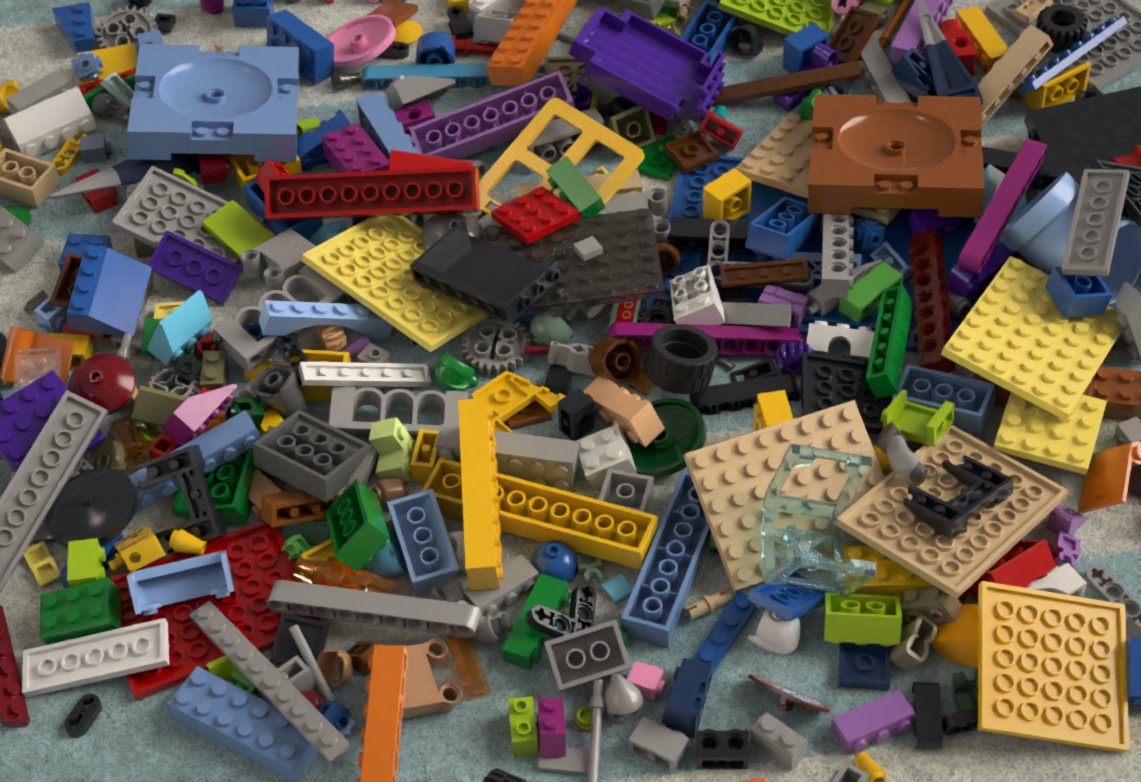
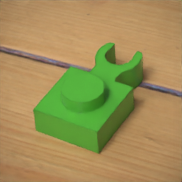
M297 534L284 542L285 545L281 548V551L285 550L289 553V560L293 558L299 560L300 554L312 549V547L301 534Z

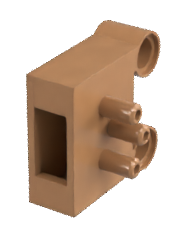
M432 638L427 643L405 646L408 653L402 719L437 712L441 714L452 712L461 699L462 693L460 688L453 683H446L438 691L431 669H435L440 665L447 653L445 642L438 638ZM444 696L448 697L451 701L446 700Z

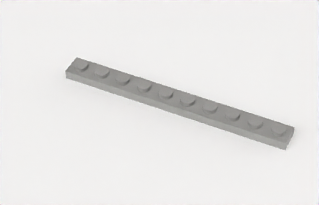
M210 601L190 614L191 620L328 762H331L350 748L348 740Z

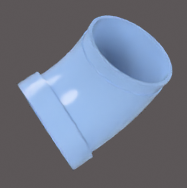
M1068 172L1063 173L1007 224L999 239L1012 252L1017 250L1034 267L1050 276L1054 267H1062L1080 185ZM1124 218L1120 219L1109 276H1101L1113 295L1109 304L1117 301L1123 283L1127 281L1133 287L1141 271V228L1136 222Z

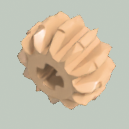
M315 326L317 338L325 351L338 352L347 345L342 326Z

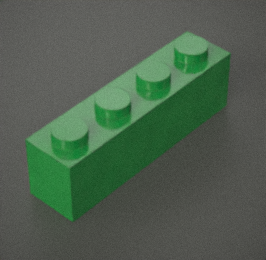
M542 573L540 574L502 647L503 662L527 670H531L534 663H539L542 655L541 648L544 642L549 641L551 637L531 628L525 619L526 612L535 605L540 604L561 613L562 606L566 607L571 597V593L568 592V582Z

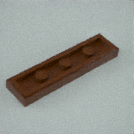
M807 258L723 265L720 266L722 289L809 281Z

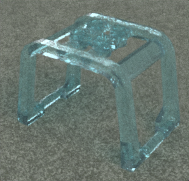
M792 443L789 445L766 490L763 501L762 576L765 584L773 586L784 584L834 592L838 596L848 597L875 577L876 562L853 558L848 563L844 562L843 529L836 526L837 518L846 511L860 484L871 470L872 457ZM815 458L845 462L844 471L850 474L835 503L779 494L793 468L811 465ZM774 511L831 520V536H825L816 529L806 531L800 530L795 526H788L786 529L774 527ZM774 537L781 538L782 542L787 546H791L795 542H797L795 548L790 547L786 551L774 549ZM820 544L831 546V558L823 557L818 551L809 552V550L816 549ZM775 559H779L782 562L775 568ZM800 566H805L810 571L824 569L832 571V583L788 576ZM845 573L852 574L845 580Z

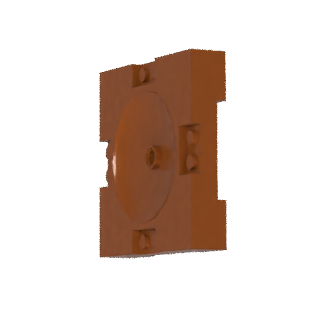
M815 94L808 181V213L851 214V207L938 209V217L981 218L984 201V166L981 142L980 97L918 96L917 103L908 101L892 103L890 101L876 102V95Z

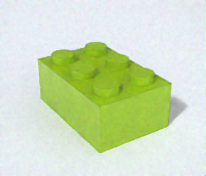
M825 592L824 641H830L834 644L852 642L857 645H867L870 643L880 644L885 647L900 645L902 625L900 596Z

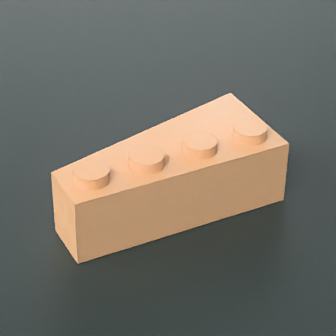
M597 377L583 391L593 398L594 412L596 411L604 422L608 423L610 421L612 425L618 424L622 432L624 431L635 444L639 442L646 447L665 429L650 401L646 399L641 401L639 395L635 393L631 395L626 388H619L616 383L608 379Z

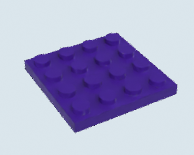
M54 370L0 402V454L14 473L19 469L65 391H69ZM98 429L85 453L106 440L105 435L100 429Z

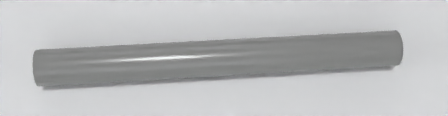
M294 625L290 627L289 630L306 665L311 669L315 683L324 701H335L299 626Z

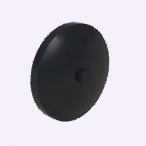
M113 468L91 469L73 477L66 483L46 516V524L50 534L56 542L65 548H68L69 541L98 538L100 546L111 541L128 526L136 512L138 504L136 487L125 473Z

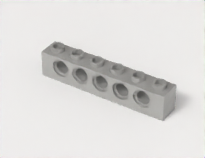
M823 214L821 297L848 298V289L853 290V215Z

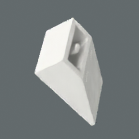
M709 264L669 280L673 315L676 324L720 325L725 323L724 310Z

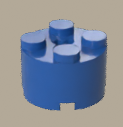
M445 31L430 32L418 38L415 58L416 65L454 64L455 44Z

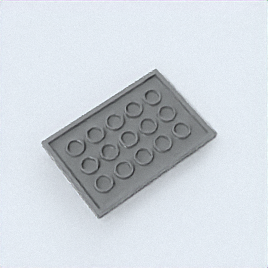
M153 165L111 224L112 228L154 248H157L164 233L168 230L234 263L239 261L235 255L202 226V221L229 202ZM246 211V212L249 213L257 222H259L261 225H263V222H264V219H263V218H261V217H259V216H257V215H255V214H253V213H250V212Z

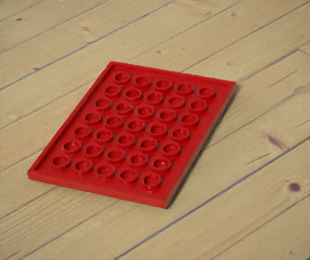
M261 521L207 542L203 555L226 550L234 591L230 592V595L226 597L216 598L215 594H209L163 605L157 608L158 612L144 616L143 612L135 615L127 575L131 572L127 571L110 578L121 590V628L165 618L168 622L169 665L126 675L136 701L185 682L197 666L208 671L206 664L225 656L190 617L192 612L209 601L260 652L273 648L282 614L267 606L274 582L286 580L303 583L293 559H288L289 553L285 550L281 551L285 541L278 527H271L266 521ZM178 552L151 562L135 571L201 555ZM295 615V616H300V617H304V618H308V619H313V620L321 621V619L318 618V617Z

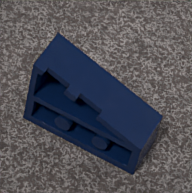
M912 47L891 71L914 103H917L918 96H936L929 61Z
M683 658L681 666L676 667L674 674L675 682L673 687L670 688L668 702L662 717V723L666 724L667 728L673 731H680L688 738L696 739V731L699 728L712 680L713 664Z

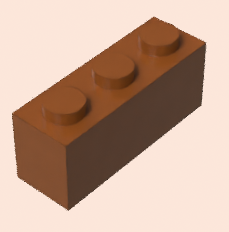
M301 489L262 495L261 518L271 527L325 519V512L338 499V494L327 502Z

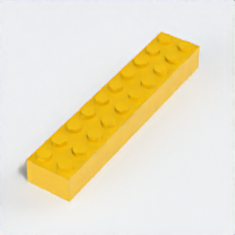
M440 457L421 492L433 489L441 514L463 520L461 463ZM496 473L499 494L497 496L500 506L499 521L501 531L543 543L552 540L562 541L568 544L575 552L642 569L659 528L658 516Z

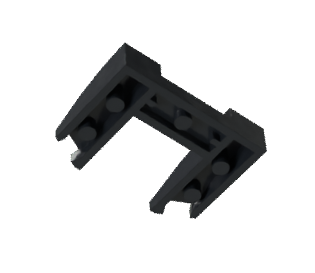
M199 444L190 445L140 464V467L147 468L146 482H138V489H144L178 477L192 520L156 533L155 536L158 541L164 537L169 543L173 531H180L181 529L205 542L228 534L221 512H216L202 470L206 465ZM170 548L167 552L170 554L174 551Z
M964 455L963 464L956 466L949 460H945L942 462V468L968 488L947 503L910 485L908 487V494L912 495L911 500L904 498L903 504L924 523L952 540L967 529L968 519L991 502L999 505L1013 494L1012 477Z

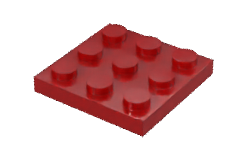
M541 186L491 211V217L529 245L580 219V213L567 202Z

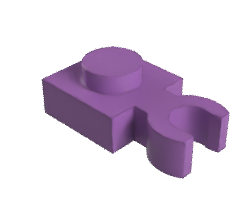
M1059 530L1054 537L1053 552L1058 554L1054 560L1055 565L1058 566L1061 562H1064L1065 564L1069 563L1073 567L1076 563L1075 560L1079 557L1081 540Z

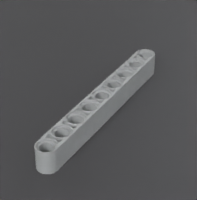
M286 580L274 582L267 601V606L270 609L280 613L460 637H473L481 616L480 609L470 604Z

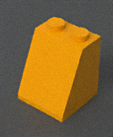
M964 604L961 606L955 623L938 625L937 634L931 644L941 657L978 669V604Z

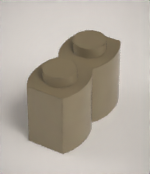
M923 614L901 628L900 645L893 647L890 654V662L903 672L923 662L929 653V643L934 640L937 634V624Z

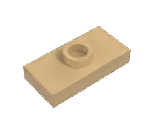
M1027 0L1013 11V16L1029 24L1038 17L1042 9L1047 6L1051 7L1053 1Z

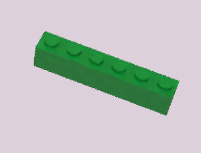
M904 285L882 290L866 373V381L876 398L898 394L913 302Z

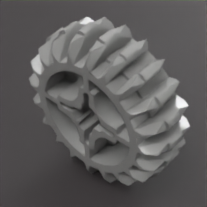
M171 365L169 369L161 367V372H154L153 377H148L147 383H144L146 387L186 396L185 400L188 397L197 395L201 391V378L199 375L195 376L193 382H188L173 374L174 368Z

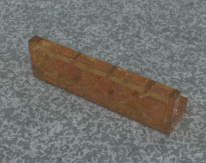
M443 634L466 700L470 701L490 695L491 690L472 638Z

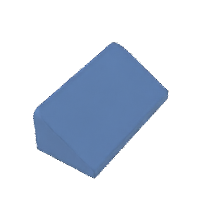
M886 241L870 254L874 261L881 259L882 263L885 262L903 274V279L915 274Z

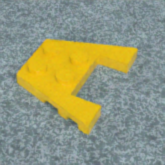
M508 371L503 372L472 393V399L486 398L488 407L492 406L495 430L511 433L514 432L503 422L536 400L552 413L558 409V401L565 397L561 393L558 395L551 393L550 389L544 386L537 387L532 385L530 380Z

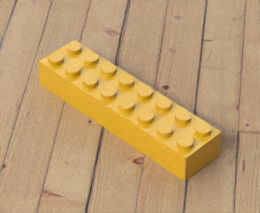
M486 398L458 400L467 578L470 591L500 589L499 579H504L501 564L500 506L497 496L499 494V487L496 477L498 469L497 459L495 458L496 440L494 439L495 420L493 418L492 406L488 407Z

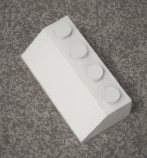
M77 86L4 118L16 151L31 157H36L65 144L75 134L80 132L87 134L97 129L93 115Z

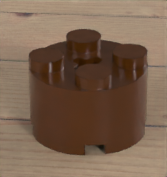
M604 338L594 346L592 352L588 355V362L594 375L608 379L616 384L632 382L641 370V367H639L640 360H642L641 351L634 342L626 339Z

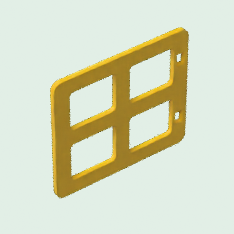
M552 98L479 181L480 210L491 216V210L487 207L491 203L498 208L502 205L489 197L488 194L517 162L543 177L536 188L543 186L550 192H554V189L547 181L550 177L546 171L553 165L527 150L554 117H559L582 132L560 160L567 156L576 166L596 142L603 144L624 157L623 161L596 191L602 198L604 205L607 204L644 160L643 150L561 99ZM596 215L587 222H584L580 217V219L568 224L557 238L546 235L544 236L546 239L543 243L536 240L531 244L549 256L550 249L568 250Z

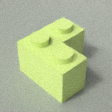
M397 417L372 422L369 442L379 453L376 473L381 479L398 477L403 483L411 481L410 463L416 441L410 436L406 427L401 424Z

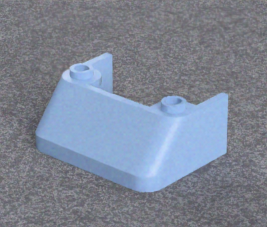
M226 550L134 571L127 575L135 615L143 612L144 616L158 612L157 608L163 605L209 594H215L216 598L226 597L230 595V592L234 591Z

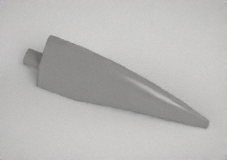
M876 260L854 268L853 285L858 279L865 277L872 268L882 264V260ZM821 285L804 295L809 298L808 304L810 306L806 308L809 315L817 312L824 316L839 305V298L821 297Z

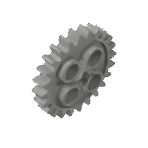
M126 6L125 10L122 11L118 7V12L115 13L111 10V16L104 15L106 21L100 20L101 26H97L98 32L96 37L100 49L132 44L128 35L132 37L135 43L138 42L137 34L156 31L158 26L154 17H150L148 11L144 13L143 8L137 11L136 6H133L132 10H129L128 6ZM119 23H122V24H123V26L125 27L126 32L123 31V28H122V26H121Z
M493 317L492 321L484 318V323L478 322L476 327L472 326L469 328V331H464L460 348L462 359L466 360V365H471L474 370L479 368V374L487 371L488 376L492 372H496V375L499 376L500 371L505 372L508 369L517 371L516 365L524 366L523 361H528L529 358L528 355H524L523 347L532 346L530 333L526 332V327L520 326V322L515 324L512 322L509 325L501 320L497 321ZM493 349H495V352H496L494 359H492V358H493V355H494V354H493Z

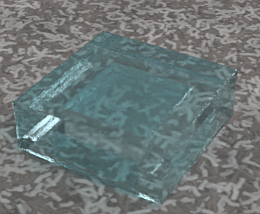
M502 147L488 148L481 151V162L485 166L494 165L502 155Z

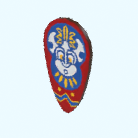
M753 674L748 676L752 681L781 695L780 702L777 705L780 711H791L795 702L821 712L829 713L831 710L824 703Z

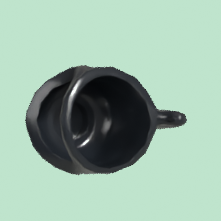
M742 22L729 31L727 43L733 52L740 55L751 53L753 56H756L763 51V41L758 29L753 24ZM735 30L732 43L730 41V35ZM739 43H747L751 47L750 49L742 50L739 47Z

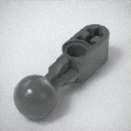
M100 93L93 98L91 107L95 115L100 118H109L114 115L119 121L128 125L130 107L117 105L115 98L108 93Z

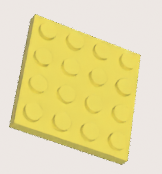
M1011 392L993 449L1009 455L1087 475L1107 401L1082 395L1065 421Z

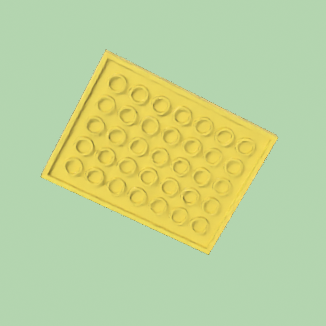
M404 216L369 217L302 254V262L429 352L434 351L489 316L414 282L409 265L420 257L426 249L422 243V228Z
M1010 256L944 346L941 355L1066 421L1123 331L1122 326L1116 319V315H1118L1117 310L1107 306L1103 315L1064 318L1045 288L1050 276L1024 263L1022 260Z

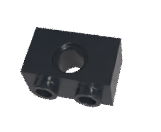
M579 388L558 401L559 430L570 440L577 441L594 429V400L589 394H585Z

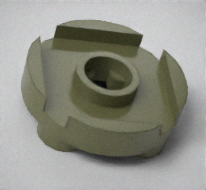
M112 440L102 441L93 452L92 456L96 457L94 464L90 463L94 469L113 468L124 472L127 462L124 460L123 445Z

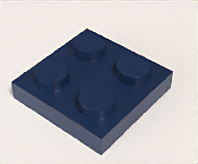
M852 642L839 644L838 687L889 690L890 647L870 643L867 645H857Z

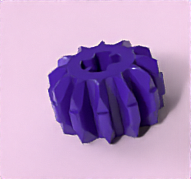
M792 340L791 343L783 342V345L778 347L776 363L781 372L795 373L796 375L801 373L800 359L802 351L814 353L808 343L802 344L801 340L799 342Z

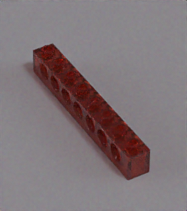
M930 228L911 236L910 247L908 248L912 258V262H910V268L913 272L911 282L914 287V294L912 296L916 305L914 315L917 320V326L915 330L919 340L917 349L920 353L918 364L922 368L949 373L956 370L954 361L941 355L944 346L952 337L943 240L934 228Z

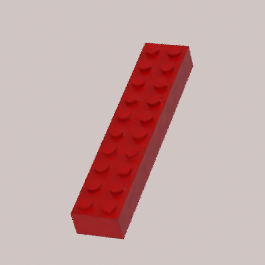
M476 167L264 176L265 219L269 221L480 212L479 170Z

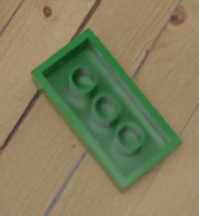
M357 479L325 512L335 556L357 572L363 566H367L372 560L373 555L379 549H383L389 541L390 536L378 495Z

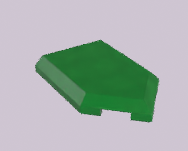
M674 135L666 136V139L644 146L642 149L644 160L635 170H638L639 174L669 181L677 165L664 151V145L676 140Z

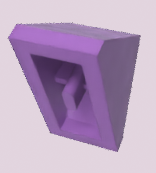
M1057 506L1050 512L1047 529L1054 534L1061 530L1072 536L1087 518L1068 506Z

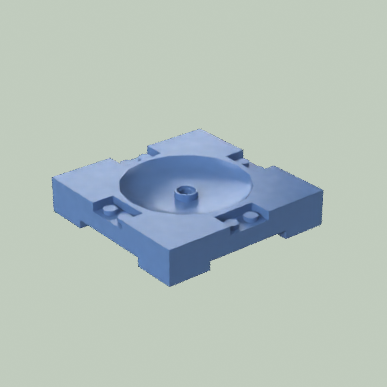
M139 45L134 97L131 100L127 127L130 160H171L172 153L252 154L255 156V161L266 162L268 159L274 162H296L299 47L239 46V53L232 51L200 52V45Z

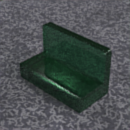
M327 519L284 525L282 537L286 542L291 536L301 534L307 543L314 548L330 539Z

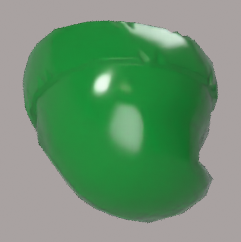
M444 352L439 357L435 366V379L438 386L444 391L465 392L469 387L477 386L479 382L478 378L474 375L475 370L457 361L448 352Z

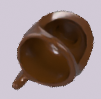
M658 243L646 247L642 251V255L635 257L634 261L643 262L652 278H663L678 269L680 252L670 244Z

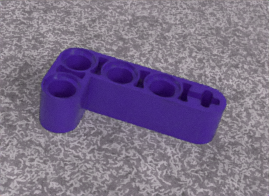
M818 43L812 51L811 64L802 71L837 65L838 52L822 43ZM817 88L773 96V103L791 112L803 102L804 98L809 97L813 89Z
M997 243L979 274L958 267L957 262L950 272L947 291L949 290L967 298L971 302L990 285L1008 258L1012 256L1017 259L1018 254L1012 252L1003 244Z

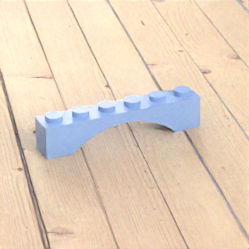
M265 300L259 317L263 335L285 336L306 327L337 325L354 329L364 336L367 335L369 339L389 338L393 329V325L363 304Z

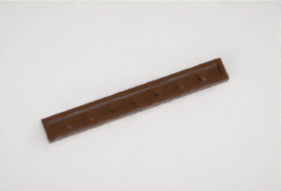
M859 61L723 86L711 107L860 80Z

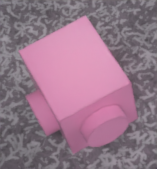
M635 661L627 680L639 689L643 699L655 702L657 696H662L666 688L664 670L659 669L655 665H647Z

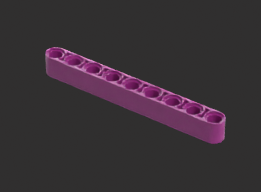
M1026 139L965 244L958 259V267L978 274L981 272L1044 161L1048 145Z
M616 322L609 326L608 337L632 341L639 347L641 352H648L652 334L658 328L670 324ZM684 324L700 329L711 336L718 347V354L777 356L778 347L782 346L783 342L791 343L792 340L794 342L801 340L802 344H805L803 333L797 328Z

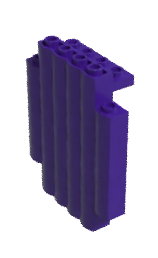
M599 6L574 40L568 53L588 64L583 75L668 121L672 117L677 118L678 114L695 123H698L699 119L704 120L725 84L722 81L725 75L722 70L726 65L723 62L726 54L719 51L712 66L708 65L709 62L706 61L709 53L627 9L619 17Z

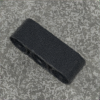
M913 682L914 737H917L915 749L942 750L943 729L940 685L934 682Z

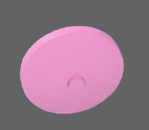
M367 15L351 20L332 32L327 39L334 43V67L349 68L358 66L384 52L390 46L396 34L395 27L390 18L384 15Z

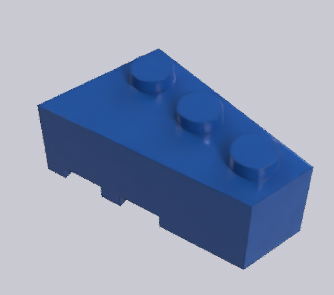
M90 2L52 8L56 25L76 55L81 52L97 50L94 17Z
M341 109L336 111V116L327 122L325 120L320 122L321 126L311 133L308 130L297 138V155L301 160L302 171L311 170L313 167L323 163H329L324 156L321 136L351 125Z

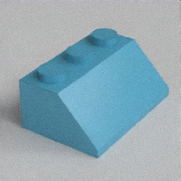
M198 290L158 323L147 350L166 366L173 360L177 362L186 349L190 351L197 344L199 338L202 339L210 333L211 329L209 327L213 318L203 292Z

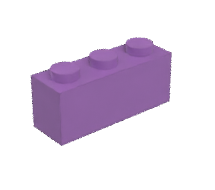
M899 689L834 717L831 731L846 754L853 751L860 753L873 742L883 743L890 735L896 732L902 734L909 731L914 724L915 711Z

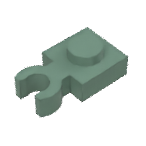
M575 552L579 575H584V582L589 584L590 579H596L599 585L602 584L603 564L601 559Z

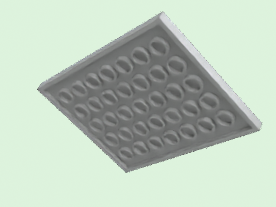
M996 0L986 5V13L1018 36L1030 24L1035 27L1037 24V18L1027 24L1013 16V11L1027 0ZM1052 0L1053 4L1071 5L1074 8L1080 9L1079 11L1085 14L1088 22L1085 35L1094 33L1093 29L1100 25H1105L1104 21L1112 17L1118 19L1124 16L1127 24L1064 68V70L1086 62L1091 63L1087 87L1093 88L1096 86L1100 90L1141 66L1140 9L1127 0ZM1048 51L1045 54L1050 60L1056 57L1059 58V55L1052 51Z

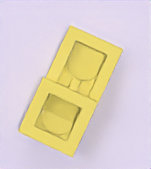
M44 541L26 550L23 556L40 588L60 579V571Z

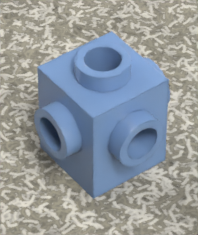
M83 52L78 55V58L71 60L76 77L81 82L85 80L93 81L103 74V62L100 56H96L93 52Z

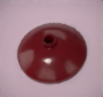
M97 354L85 359L75 368L70 377L68 389L70 392L107 409V415H110L124 407L132 397L136 382L135 374L131 366L123 358L114 354Z

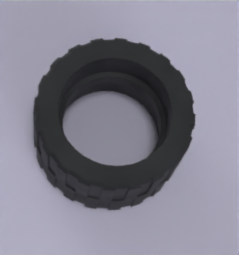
M684 324L662 326L652 334L645 362V373L650 381L665 391L686 395L701 392L708 387L711 381L718 355V347L711 336L693 326Z

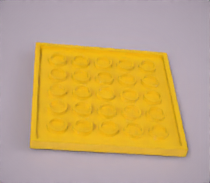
M986 581L979 583L978 730L1126 753L1129 751L1125 604Z

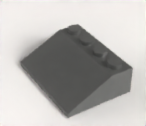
M298 410L253 443L254 466L327 502L344 488L370 451L371 445Z

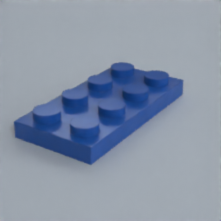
M793 571L751 589L747 599L753 601L756 607L775 613L778 619L790 622L824 605L825 592H834Z

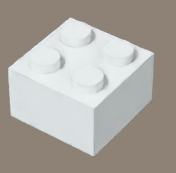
M618 424L577 440L585 477L594 490L603 487L608 468L637 474L627 438Z

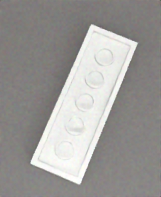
M165 618L23 650L22 694L27 698L168 666V622Z

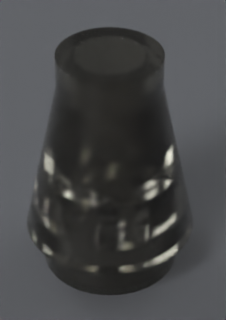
M336 72L334 75H331L332 87L334 90L342 91L356 84H361V75L359 72Z

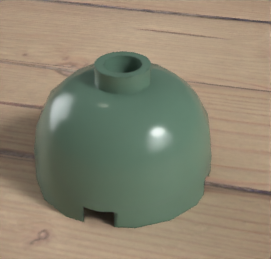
M541 307L532 318L530 330L534 336L532 341L537 346L550 345L551 341H557L566 345L574 337L572 330L559 316L557 318L551 316L550 314L553 311L546 307Z

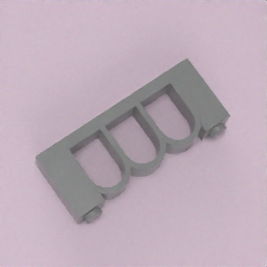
M305 265L299 270V275H293L284 282L282 286L283 291L272 290L264 293L259 299V307L246 306L235 314L234 319L229 316L225 320L218 322L212 327L214 337H221L222 341L219 346L226 350V353L246 372H249L278 352L276 346V338L278 336L267 335L257 342L243 329L245 325L250 323L260 324L259 317L265 300L297 302L291 295L303 291L311 294L318 301L317 303L350 304V295L311 267ZM315 326L306 327L290 334L294 335L297 340L315 328Z
M332 386L329 425L371 444L369 436L372 422L354 421L355 411L364 405L374 406L381 412V421L386 420V414L390 409L405 407L412 413V424L402 425L406 427L410 436L417 441L420 429L440 431L441 425L417 424L418 415L422 410L427 408L437 409L444 415V424L459 425L458 400L468 399V392L446 391L445 396L439 391L428 390L415 396L412 392L405 389H393L384 395L378 389L364 387L355 391V386Z

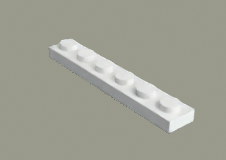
M300 362L298 366L302 385L428 387L432 382L427 364Z

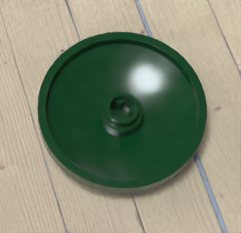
M664 398L650 402L665 429L646 447L639 442L633 443L623 431L629 444L637 474L654 478L675 474L687 467L683 457L684 454L703 448L707 435L705 421L693 404L678 398Z

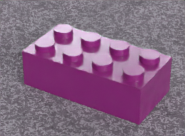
M358 123L321 136L324 156L336 172L386 171L388 159Z

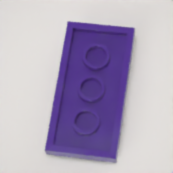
M168 230L164 233L147 266L152 267L153 272L194 292L200 290L205 297L222 305L227 301L244 269L243 266Z

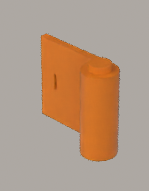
M10 327L0 371V379L3 380L2 384L16 386V383H24L29 385L54 370L66 386L76 342L23 328Z
M1135 441L1092 453L1087 475H1084L1078 512L1086 513L1126 502L1131 467L1141 464L1140 442Z

